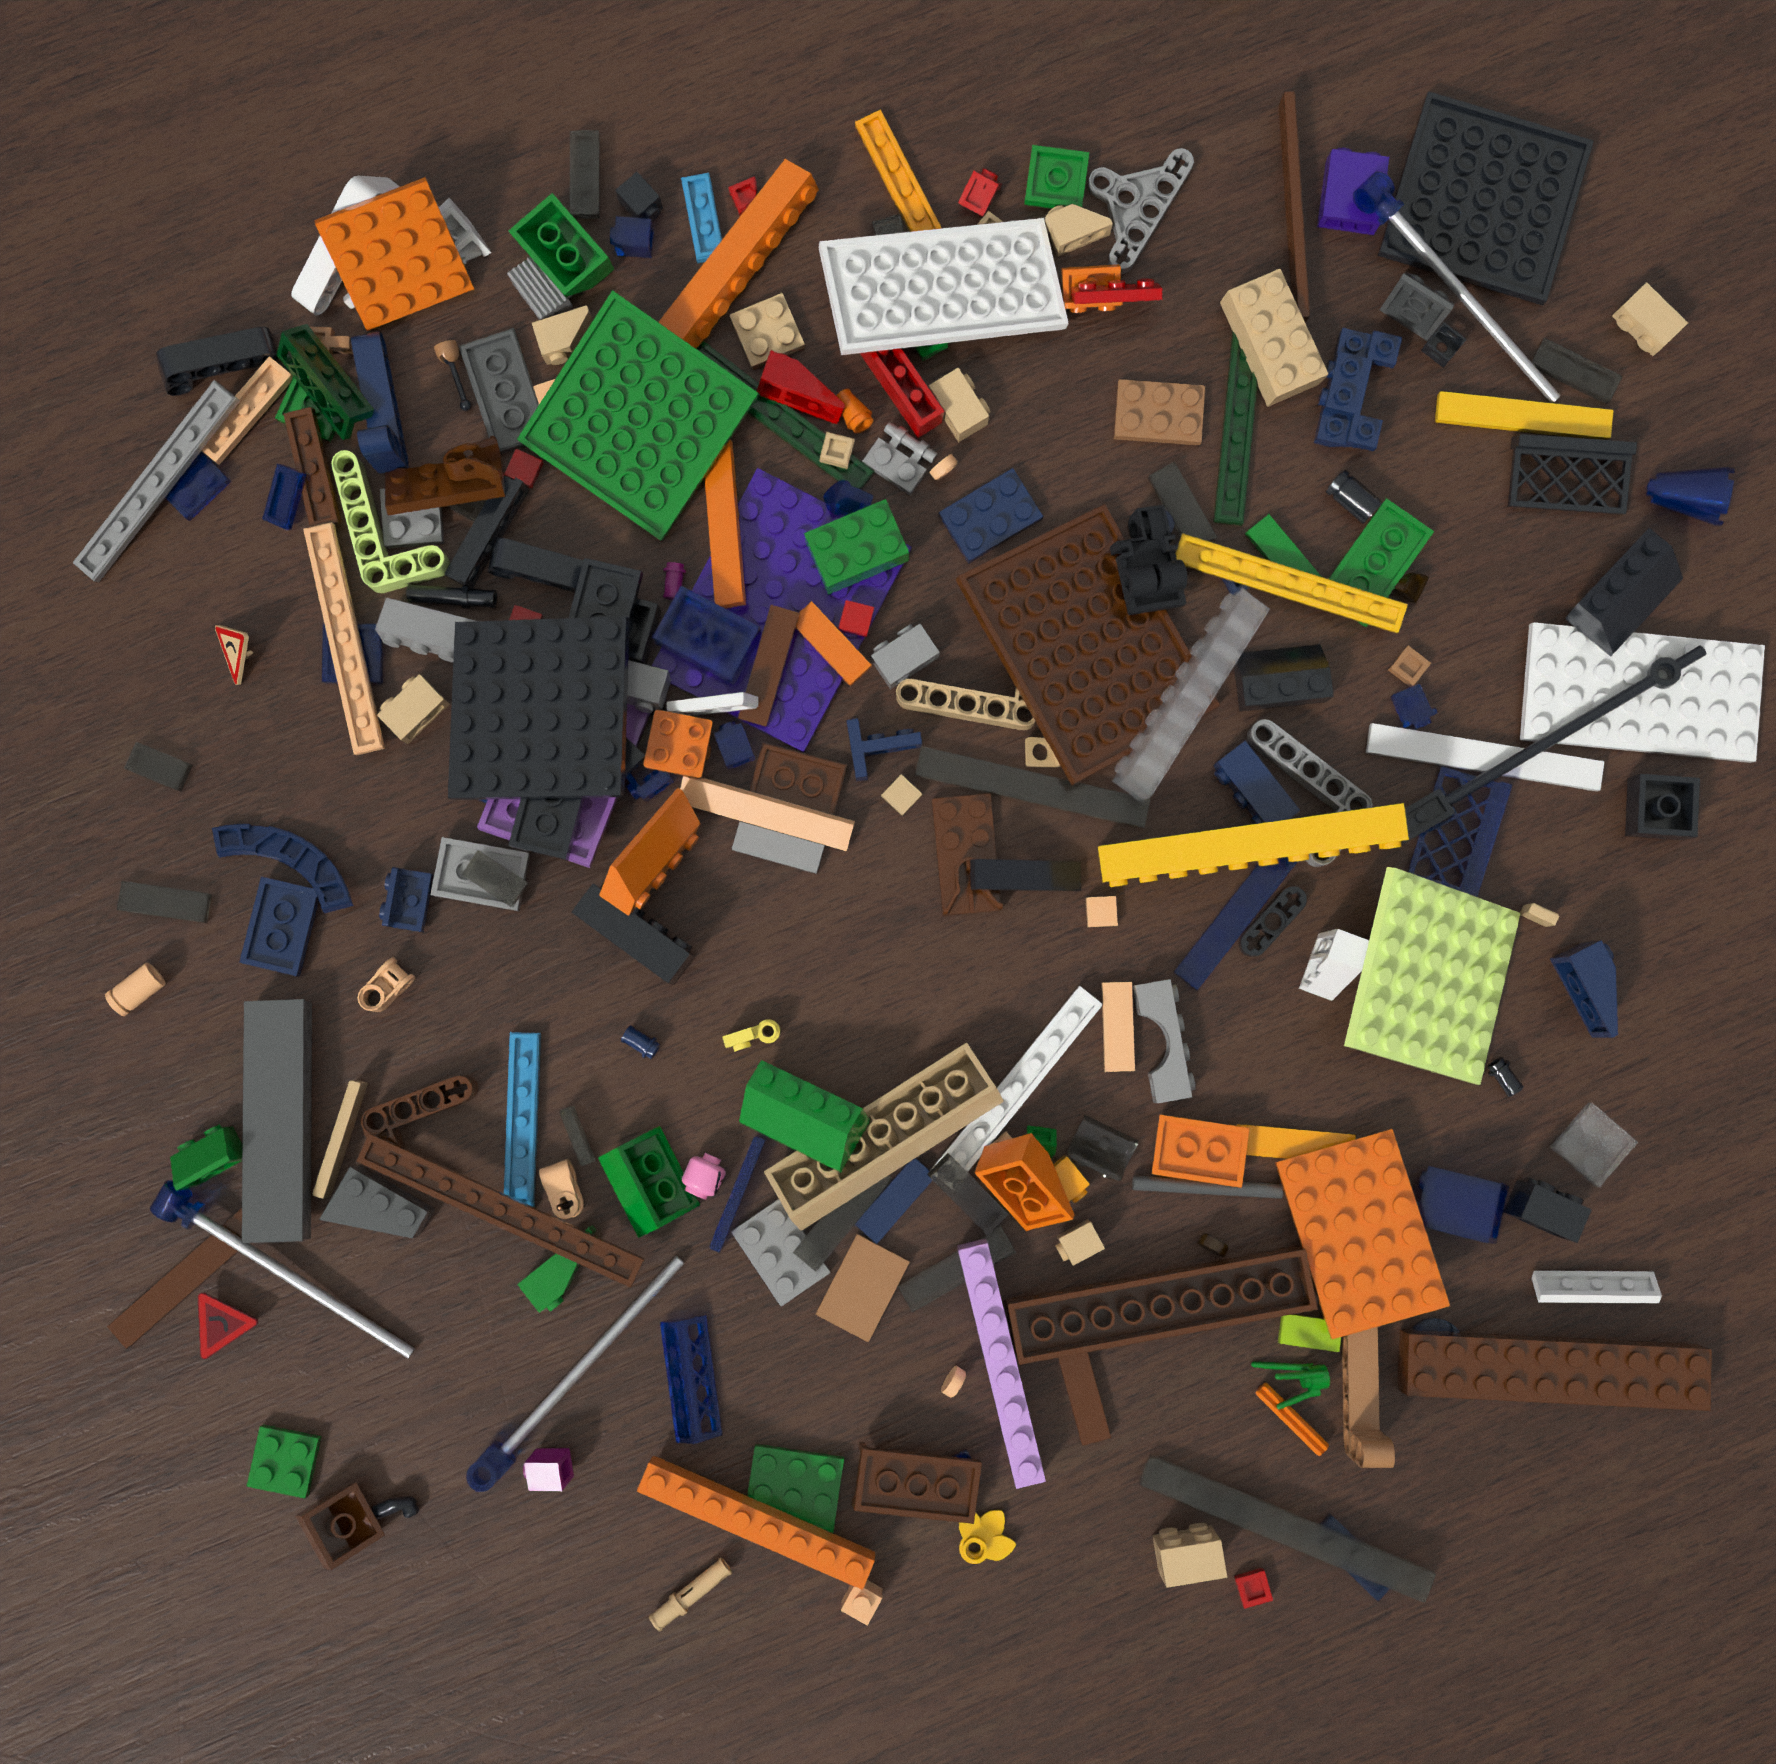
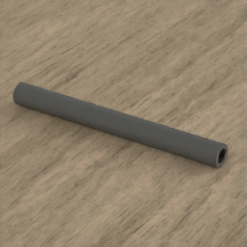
M1133 1175L1132 1190L1278 1199L1283 1197V1186L1279 1183L1243 1181L1242 1188L1173 1177Z

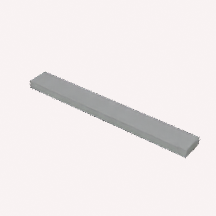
M214 380L73 561V564L93 581L100 582L240 400L223 385Z

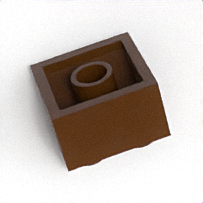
M356 1482L322 1498L295 1515L323 1568L327 1570H333L385 1536Z

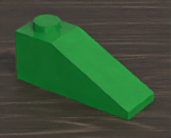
M592 1225L585 1231L594 1235L596 1228ZM555 1254L517 1285L539 1313L545 1308L551 1312L564 1301L561 1295L568 1291L580 1264Z

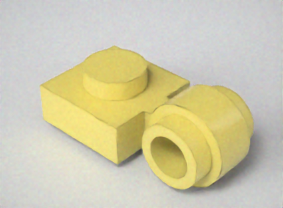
M767 1019L761 1021L757 1026L723 1036L722 1038L725 1047L733 1046L734 1052L751 1047L750 1041L759 1038L764 1043L775 1042L780 1036L781 1029L777 1022ZM766 1026H771L774 1030L771 1037H766L763 1033Z

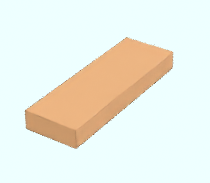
M1132 982L1101 983L1104 1072L1135 1071Z

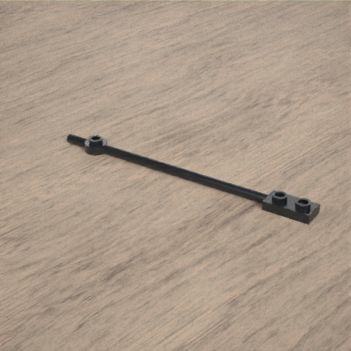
M1699 645L1676 660L1669 657L1657 659L1650 665L1647 677L1445 796L1439 788L1406 807L1405 816L1409 840L1401 841V844L1404 845L1453 816L1455 811L1451 805L1651 687L1655 686L1659 689L1670 688L1680 679L1682 669L1707 655L1705 649ZM1659 670H1663L1666 672V679H1662L1659 677Z

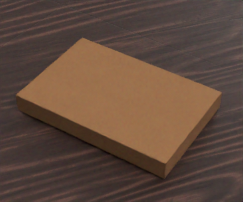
M857 1233L815 1315L869 1342L910 1261Z

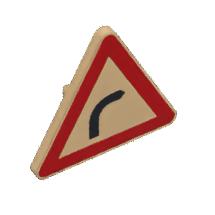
M216 625L215 631L234 684L239 685L242 682L245 660L253 654L251 650L247 651L249 636L246 632L223 625Z

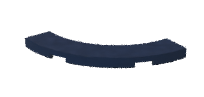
M231 824L212 828L216 852L219 858L232 855H257L275 859L295 869L311 884L318 896L324 914L354 906L347 885L337 868L321 850L304 838L272 826Z

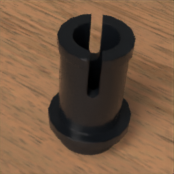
M1499 1057L1487 1066L1489 1069L1488 1074L1495 1077L1506 1092L1505 1094L1510 1097L1520 1092L1524 1086L1510 1069L1509 1060Z

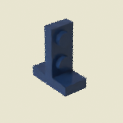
M858 718L846 720L856 782L868 780L864 757L922 748L920 732L914 733L913 729L896 731V736L885 737L883 733L867 736V741H862Z

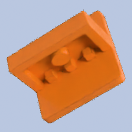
M655 710L643 764L644 767L700 779L703 774L705 760H709L711 753L709 741L713 722L708 719Z

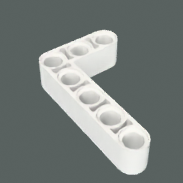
M354 176L344 187L332 213L400 186L387 177ZM319 236L291 294L292 298L316 316L322 314L328 308L342 282L321 236Z

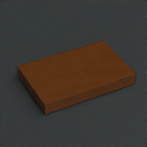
M763 742L749 791L835 815L848 765Z

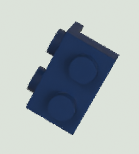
M392 867L391 873H388L385 879V890L388 891L386 902H383L380 907L379 917L382 920V926L424 933L434 875Z

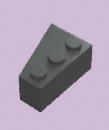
M361 1165L349 1167L319 1220L414 1238L421 1235L435 1208Z

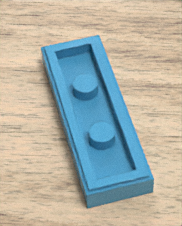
M709 172L681 178L697 264L705 262L722 241Z

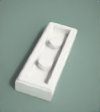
M744 692L667 702V712L687 716L756 709L758 707V697Z

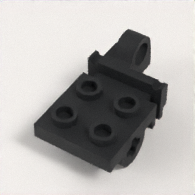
M1165 505L1137 508L1128 521L1131 539L1116 541L1110 546L1111 555L1121 554L1116 558L1128 615L1182 607L1187 604L1184 594L1188 579L1187 570L1184 562L1176 558L1175 550L1178 549L1177 544L1169 545L1176 538L1175 534L1171 535Z

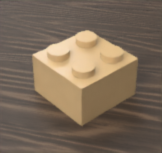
M1195 1523L1189 1525V1529L1177 1531V1528L1161 1529L1159 1534L1152 1535L1158 1572L1166 1588L1228 1578L1222 1542L1212 1525L1207 1526L1206 1523Z

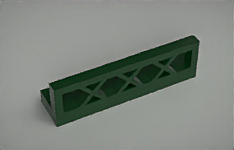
M308 324L282 331L277 350L278 358L341 439L344 441L351 438L354 424L371 418L374 408Z

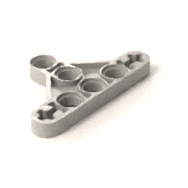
M1180 148L1172 151L1161 167L1120 176L1105 167H1099L1091 173L1088 189L1093 196L1107 204L1116 238V243L1109 254L1108 265L1118 264L1116 263L1117 257L1123 254L1125 247L1130 249L1126 262L1123 261L1120 265L1121 274H1125L1132 269L1189 176L1194 164V158L1188 150ZM1182 159L1185 161L1184 166L1180 167L1175 176L1172 174L1175 164ZM1099 176L1106 177L1109 181V186L1105 189H1099L1094 185V179ZM1162 181H1167L1172 184L1173 191L1169 194H1163L1158 190L1157 185ZM1122 191H1129L1133 194L1134 200L1131 203H1122L1118 198V194ZM1147 205H1153L1158 209L1159 214L1154 218L1146 217L1143 213V208ZM1132 229H1139L1143 232L1144 239L1134 242L1129 238L1128 232Z

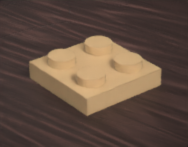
M783 293L729 315L752 370L766 365L770 350L791 355L805 349V343Z

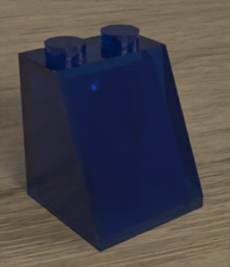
M1428 1166V1170L1423 1171L1420 1178L1419 1188L1423 1189L1421 1201L1416 1200L1424 1227L1488 1244H1497L1509 1186Z

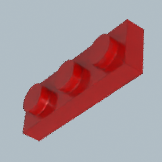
M1150 278L1138 279L1137 284H1125L1124 280H1110L1108 285H1096L1094 281L1079 282V286L1071 287V299L1074 304L1162 300V287L1159 283H1154L1155 280Z

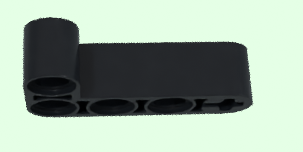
M256 327L163 347L156 353L157 366L166 393L170 396H179L190 392L193 388V380L258 367L269 356L275 361L278 359L272 334L267 327Z
M498 538L493 546L487 572L505 579H513L516 576L575 593L584 560L514 540Z

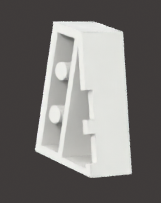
M1340 929L1319 933L1299 989L1332 1001L1362 971L1369 940Z

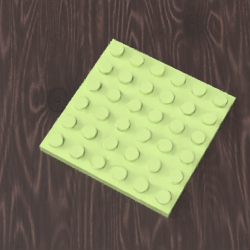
M1387 867L1344 1046L1480 1085L1521 913L1409 872Z

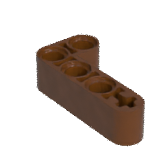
M468 1075L454 1076L370 1108L364 1112L361 1118L365 1137L367 1139L368 1135L373 1133L405 1148L399 1127L472 1100L477 1095L478 1083L473 1077ZM460 1083L467 1085L468 1089L464 1091V1094L450 1095L448 1092L449 1090L459 1088ZM432 1091L437 1092L440 1096V1103L437 1107H432L428 1102V1096ZM404 1102H408L412 1107V1114L408 1118L402 1116L400 1112L401 1105ZM375 1113H380L384 1118V1124L380 1129L376 1128L372 1122Z

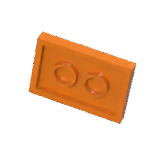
M1160 1114L1152 1174L1242 1188L1250 1128Z

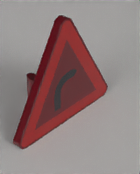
M205 1292L198 1294L200 1357L202 1359H208L258 1325L257 1318Z

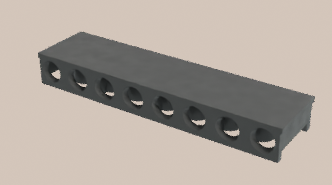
M305 999L244 1001L242 1243L304 1241V1239H311L312 1003L305 1001Z

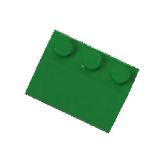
M553 193L508 230L565 297L594 288L614 270L609 257Z
M660 1126L598 1157L638 1238L659 1229L700 1206L696 1196L685 1191L686 1185L682 1182L684 1172Z

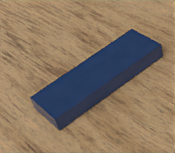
M916 1158L908 1162L855 1222V1225L878 1244L936 1176Z

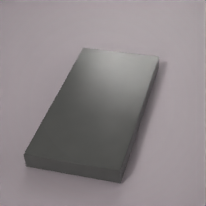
M512 328L460 345L459 348L489 438L490 436L497 438L501 454L525 447L517 438L537 409L539 402L515 329Z

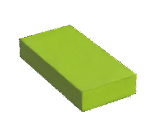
M1298 1314L1281 1316L1278 1343L1340 1352L1341 1337L1336 1339L1330 1338L1324 1318Z

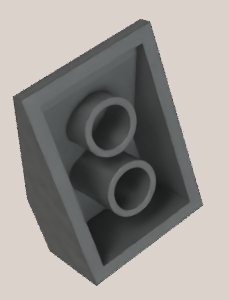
M1404 272L1380 308V311L1428 341L1453 309L1454 303L1442 291L1433 290L1425 285L1420 277Z

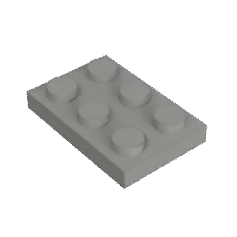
M442 837L430 895L520 911L531 854Z
M779 1199L731 1231L780 1306H783L831 1273L805 1232L801 1231L791 1221Z

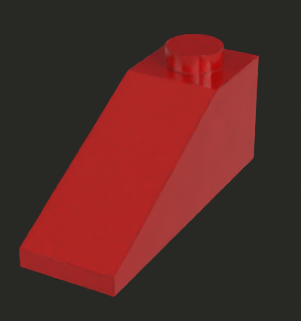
M770 350L756 392L762 397L838 424L845 404L798 360L790 358L786 354Z

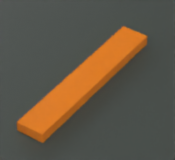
M730 439L705 476L715 607L718 610L746 605L733 442Z

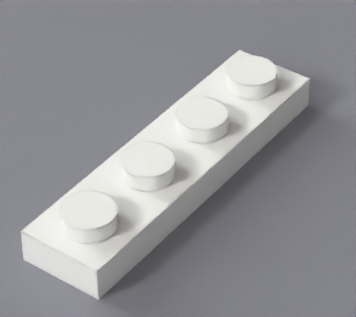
M1534 1271L1532 1275V1282L1538 1302L1659 1303L1662 1297L1654 1272Z

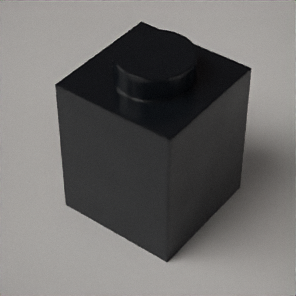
M635 172L615 190L619 203L641 227L647 222L654 221L663 209L660 196L638 172Z

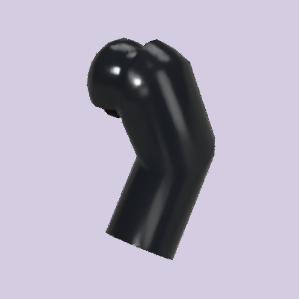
M412 1496L389 1498L373 1505L371 1509L377 1520L400 1510L403 1511L405 1518H410L419 1513V1507L416 1504L418 1501Z

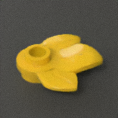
M991 1510L984 1513L981 1517L975 1512L974 1524L959 1522V1530L962 1536L959 1550L966 1562L978 1564L986 1558L999 1561L1014 1550L1016 1542L1002 1535L1005 1524L1002 1510ZM976 1542L980 1545L977 1552L969 1550L971 1543Z

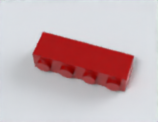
M901 348L860 353L917 438L942 423L945 411Z

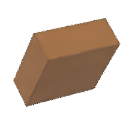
M1408 645L1393 662L1388 671L1411 688L1430 666L1431 662Z

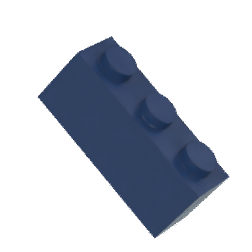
M1246 741L1213 765L1216 769L1214 772L1216 778L1222 785H1229L1234 792L1232 797L1237 805L1242 809L1246 807L1253 816L1250 818L1252 824L1288 820L1300 811Z

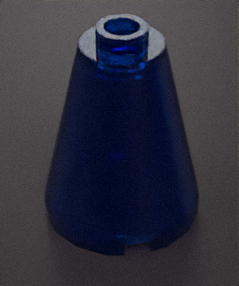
M1718 467L1657 473L1655 479L1649 478L1646 496H1651V503L1721 527L1724 521L1719 520L1720 514H1727L1734 485V480H1728V474L1735 473L1734 467Z

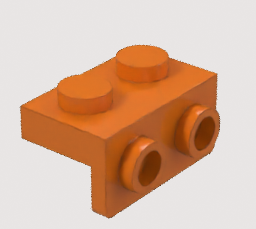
M1116 264L1062 268V297L1065 309H1069V312L1072 313L1086 312L1088 307H1098L1100 311L1115 310V306L1123 305V302L1074 304L1071 299V287L1079 286V282L1094 281L1096 285H1108L1110 280H1121V266Z

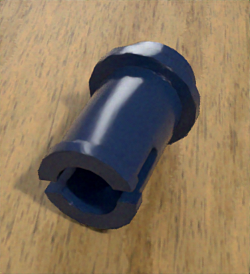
M632 1025L626 1029L621 1038L622 1043L640 1052L644 1059L646 1057L652 1059L661 1045L656 1042L657 1038L653 1037L651 1039L633 1028Z

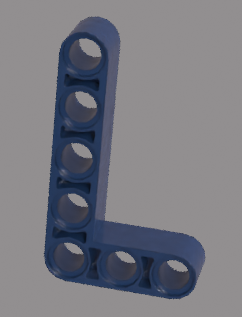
M381 331L351 337V344L360 391L374 408L372 417L366 419L368 429L357 431L361 453L379 474L397 468L407 469L409 468L408 456L383 334Z

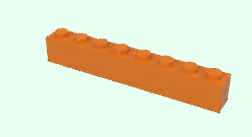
M784 159L658 323L697 349L700 343L709 336L712 328L721 316L726 314L729 306L738 294L743 292L746 284L755 272L763 266L765 259L772 250L780 244L782 237L789 228L797 222L799 215L806 206L814 200L819 189L812 174Z
M654 1455L649 1461L637 1489V1492L861 1590H863L875 1562V1551Z

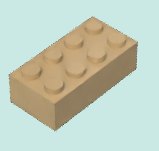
M1281 269L1227 291L1220 304L1233 332L1239 340L1240 348L1243 349L1247 357L1246 361L1249 368L1257 378V385L1267 407L1319 385L1329 375Z

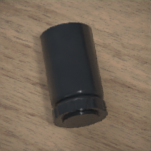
M1344 470L1328 486L1326 493L1328 495L1332 494L1335 501L1364 524L1383 502L1354 476H1349L1350 473L1347 470Z

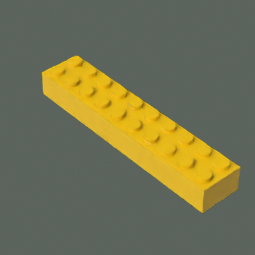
M1404 803L1104 845L1098 846L1102 880L1103 882L1109 881L1110 887L1128 885L1127 879L1139 877L1140 883L1157 881V875L1169 873L1170 879L1187 877V870L1198 869L1200 875L1218 872L1217 866L1228 865L1229 870L1248 868V862L1258 861L1259 866L1279 864L1278 858L1288 857L1289 862L1309 860V854L1317 852L1319 857L1324 858L1339 856V849L1348 848L1349 853L1371 851L1370 845L1379 844V849L1402 847L1401 841L1409 840Z

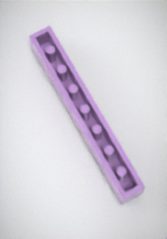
M985 1238L957 1245L1016 1489L1046 1482L987 1240Z

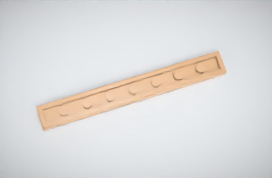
M330 522L305 528L304 534L353 753L357 756L385 749L335 524Z

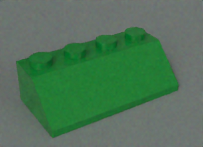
M761 1060L746 1085L739 1122L841 1173L867 1128L870 1119L863 1108Z

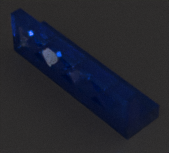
M706 1315L660 1322L676 1442L695 1444L722 1436ZM697 1324L699 1335L694 1343L689 1339L688 1326ZM696 1354L702 1357L703 1363L699 1373L693 1369L692 1361ZM701 1384L706 1387L707 1392L703 1403L697 1399V1390ZM706 1414L710 1417L712 1430L702 1433L701 1421Z

